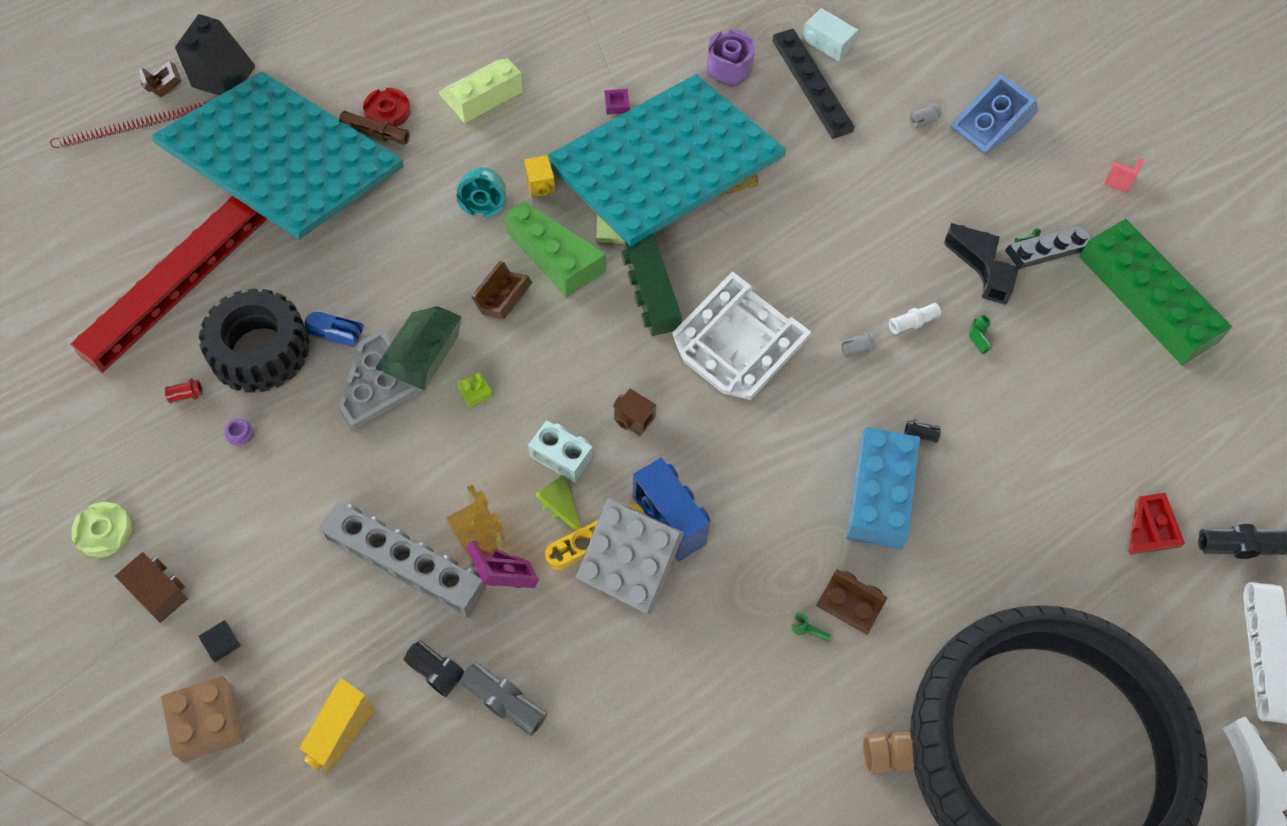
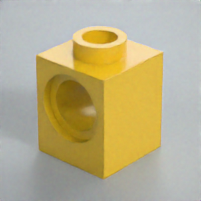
M548 155L524 159L525 176L531 197L555 193L554 176Z

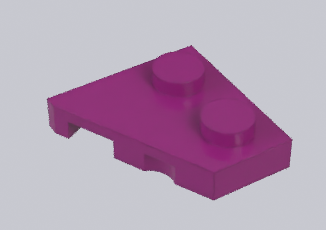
M470 540L466 549L484 585L510 586L515 588L536 587L539 578L528 560L511 556L496 548L493 554L479 548L478 541Z

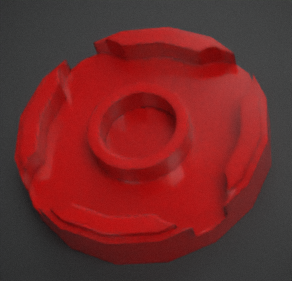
M386 88V90L382 91L380 89L375 90L363 102L365 117L379 122L387 121L395 127L407 121L411 111L407 95L394 88Z

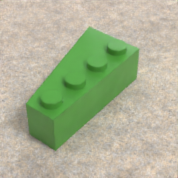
M523 202L504 214L506 232L565 297H568L606 272L605 253L528 203Z

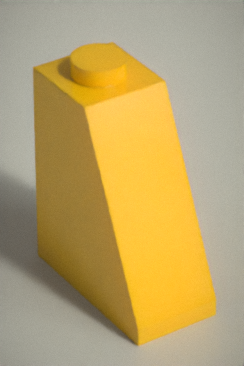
M339 679L299 748L306 755L303 760L317 771L321 767L329 772L332 770L375 712L374 707L364 693L343 679Z

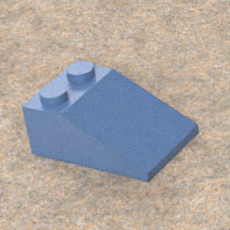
M1000 73L951 124V127L984 154H987L1021 130L1038 112L1037 101Z

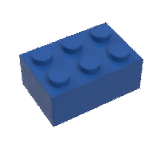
M661 457L633 473L632 497L638 506L644 510L645 515L684 532L675 555L679 562L706 545L711 520L703 507L699 508L694 502V495L690 488L686 485L683 486L677 479L678 473L673 465H667Z

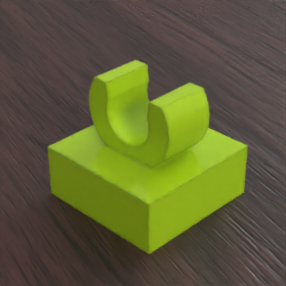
M481 372L456 383L469 408L493 397L492 391Z

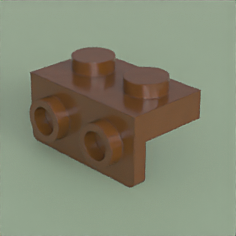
M499 261L472 294V299L482 314L505 319L533 282L529 275L510 272L505 262Z

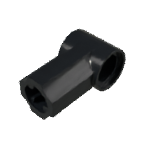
M421 640L413 643L403 658L408 666L422 675L426 682L444 697L450 694L465 672L448 657L443 658Z

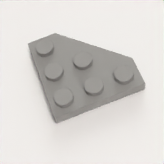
M383 329L359 342L357 356L354 364L351 366L346 381L347 386L338 407L354 431L424 391L421 383Z

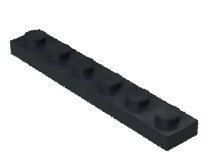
M794 28L773 34L772 42L831 138L834 139L853 133L854 124Z

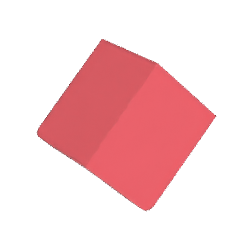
M1139 158L1133 169L1114 162L1104 184L1127 193L1137 177L1144 159Z

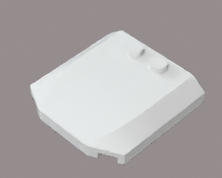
M732 271L672 333V336L683 362L723 394L752 400L811 337V331L793 317L788 319L755 294L750 284Z

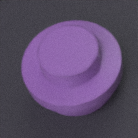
M242 419L230 421L225 429L227 441L235 446L246 444L253 436L251 424Z

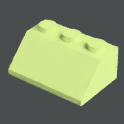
M508 58L496 60L440 90L439 95L464 123H467L522 93L521 72Z

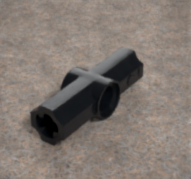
M1240 524L1231 528H1203L1199 531V550H1202L1204 554H1234L1235 558L1250 559L1259 555H1287V529H1256V526L1253 524Z

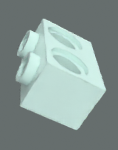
M547 420L528 444L529 456L561 476L564 475L573 483H576L593 459V448L585 438L575 437L568 433L567 429L562 425L552 424ZM548 441L557 442L555 445L552 446L545 444ZM570 454L579 455L576 459L568 458Z

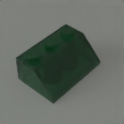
M439 306L412 312L376 365V370L425 391L459 336L462 316Z

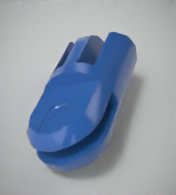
M322 312L310 313L304 322L305 329L309 335L350 347H355L364 329L363 323Z

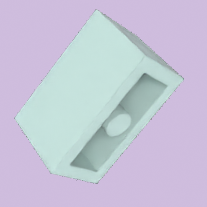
M820 8L805 23L802 40L835 60L840 61L854 47L858 29Z

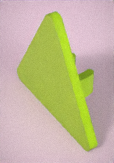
M564 475L536 493V497L543 503V510L549 508L552 510L553 518L559 516L574 530L581 529L567 479Z

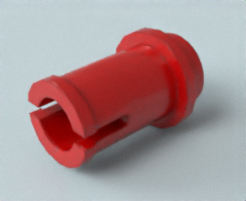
M192 378L188 379L186 383L166 386L164 389L169 403L188 398L196 400L198 396L203 394L200 381L193 380Z

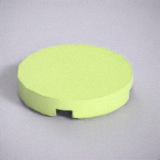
M94 503L87 507L88 510L83 514L80 513L75 518L72 525V540L77 548L87 556L100 558L116 553L128 542L132 533V521L128 513L116 503Z

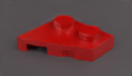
M1166 493L1139 496L1135 501L1129 554L1134 555L1181 548L1185 542Z

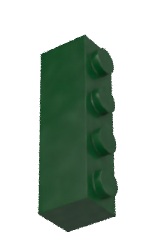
M654 233L631 247L625 241V250L621 251L624 266L628 265L630 269L628 271V279L630 285H635L636 292H634L636 304L638 307L642 306L643 309L641 318L644 328L649 327L651 336L675 331L682 323V315Z

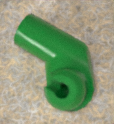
M983 315L972 322L969 337L978 350L985 354L993 346L985 337L991 322L988 317Z

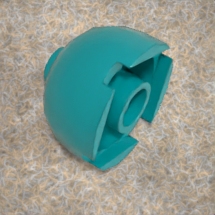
M477 167L467 171L461 177L457 186L456 200L461 209L469 215L474 216V213L484 214L482 218L495 216L504 206L506 185L501 176L494 170L487 167Z

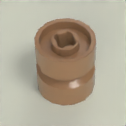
M908 730L894 731L889 733L888 738L882 732L864 735V759L870 775L887 774L891 767L894 771L898 772L914 771L913 740H911V734Z

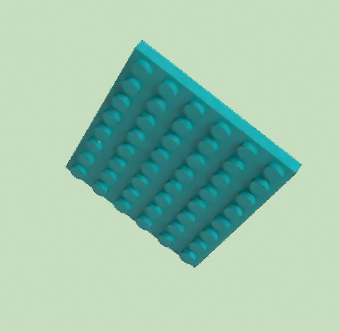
M263 71L152 134L153 143L298 240L403 168L402 158L351 126L339 122L338 118Z
M695 74L548 154L551 169L631 247L785 157L786 148L699 75Z

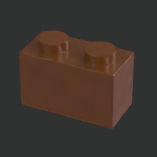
M142 552L120 570L115 577L161 623L188 599L181 591L185 586L174 574L168 578L163 573L167 567L156 556L150 559Z

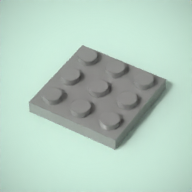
M607 498L575 578L646 614H652L684 532L618 501Z

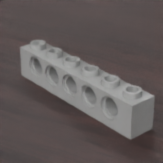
M337 502L318 528L323 540L466 618L485 591V585L477 571L471 568L465 570L457 566L458 563L453 558L447 555L441 557L433 553L434 550L423 542L414 543L401 530L395 529V531L386 528V524L374 516L368 518L362 515V511L352 504L345 506ZM354 528H362L359 533L350 534ZM379 540L386 541L385 544L381 547H373V545ZM402 553L410 554L406 560H397L398 556ZM426 566L434 567V570L428 574L421 573V570ZM450 579L459 580L458 584L454 587L445 586L446 582Z

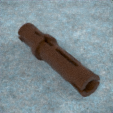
M346 110L342 111L339 116V122H343L356 130L378 136L381 140H392L402 145L407 144L409 141L410 131L392 126L390 122H379Z

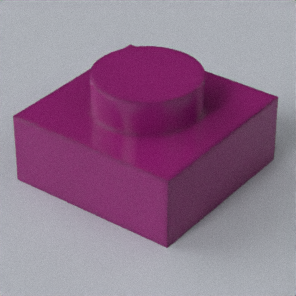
M628 89L604 90L606 115L623 114L630 110Z

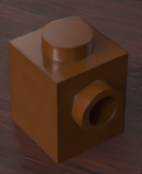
M629 388L625 395H619L613 405L616 423L625 430L630 429L639 436L643 434L656 417V404Z

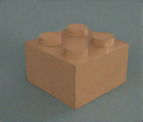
M223 676L161 696L172 755L183 763L244 742L233 687Z

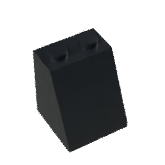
M198 14L175 46L191 87L219 96L247 80L255 68L253 61L222 22L205 15Z

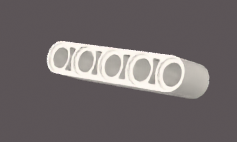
M1249 582L1244 588L1243 600L1257 714L1261 721L1287 724V613L1284 592L1279 585Z

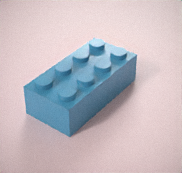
M865 427L859 442L846 539L902 550L909 537L920 437Z

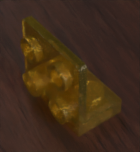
M471 484L467 486L471 505L446 517L474 567L475 565L466 549L470 540L478 541L481 550L493 554L495 548L503 551L501 540L505 538L501 531L502 525L495 513L490 514L487 508L489 504L484 493L481 490L476 492Z

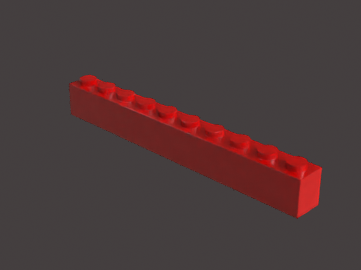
M229 197L227 202L216 212H213L203 224L194 229L181 244L177 245L161 262H158L148 274L138 280L126 294L118 298L115 304L104 314L100 315L92 325L80 333L71 343V346L80 358L99 372H105L256 231L267 218L236 197Z

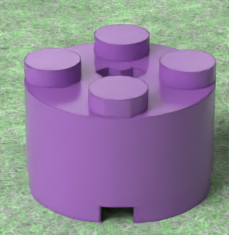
M733 29L729 30V33L723 34L720 31L713 35L709 41L707 74L722 83H727L733 87L738 86L752 72L755 45L752 44L751 37L742 31Z

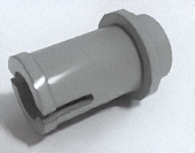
M930 103L924 109L911 112L909 114L910 123L913 127H917L929 121H937L941 117L940 107L937 104Z
M863 332L862 336L840 341L844 356L865 350L866 352H871V349L876 347L873 334H867V332Z

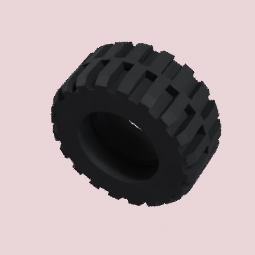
M256 288L248 289V292L244 293L240 290L234 292L232 297L227 298L225 296L222 298L218 306L214 305L208 311L210 316L204 317L201 323L203 329L199 331L201 352L218 380L237 391L243 388L244 392L255 393L256 389H259L260 392L269 391V387L276 386L278 388L284 385L283 381L287 378L291 380L296 375L295 370H300L305 363L303 358H306L309 353V336L296 306L282 294L276 293L274 295L272 290L262 289V292H259ZM267 328L277 331L271 343L259 351L251 353L233 351L237 341L244 334L252 330Z

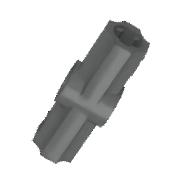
M476 661L468 666L459 681L463 687L484 701V705L495 715L502 719L506 717L530 736L538 731L547 716L545 711L525 698L523 693L514 684L505 678L499 679Z

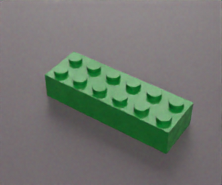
M1127 219L1089 239L1079 256L1182 366L1218 344L1232 328L1231 324Z

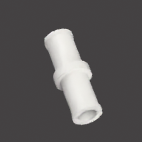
M932 303L920 309H910L907 314L889 320L890 330L893 334H898L910 328H920L923 323L940 318L941 309L937 303Z

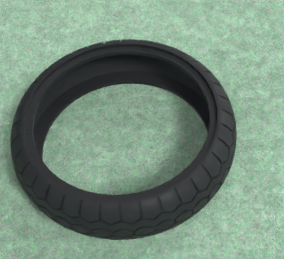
M1048 605L1010 608L985 616L965 627L943 646L927 668L915 696L910 734L911 740H913V763L916 779L922 796L939 826H1001L981 805L963 774L955 748L954 711L961 685L973 667L995 655L1026 649L1060 653L1089 665L1109 679L1125 695L1136 710L1147 731L1152 746L1156 772L1153 802L1143 826H1198L1208 786V760L1200 722L1189 697L1171 670L1151 649L1121 627L1098 616L1071 608Z

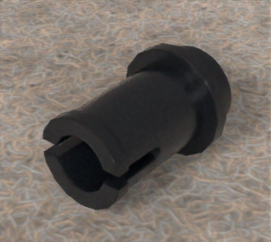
M913 419L912 421H907L904 434L918 436L922 440L937 443L940 438L941 427L918 423L917 419Z

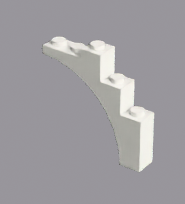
M1244 716L1223 728L1235 750L1243 774L1246 794L1244 826H1287V818L1282 813V811L1287 809V770L1282 772L1276 757L1272 752L1268 751L1260 739L1257 728Z

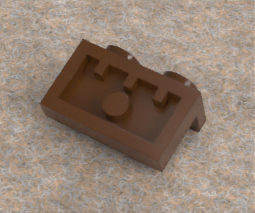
M836 569L816 606L867 635L887 597L877 587L867 586L858 581L852 573Z

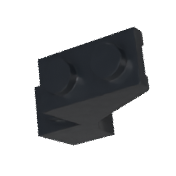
M951 223L944 240L945 246L980 275L983 282L981 298L1006 305L1014 290L1018 268L1009 263L994 260L1000 236Z

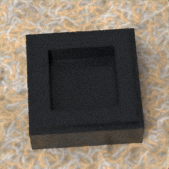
M225 620L198 636L214 662H217L241 646Z

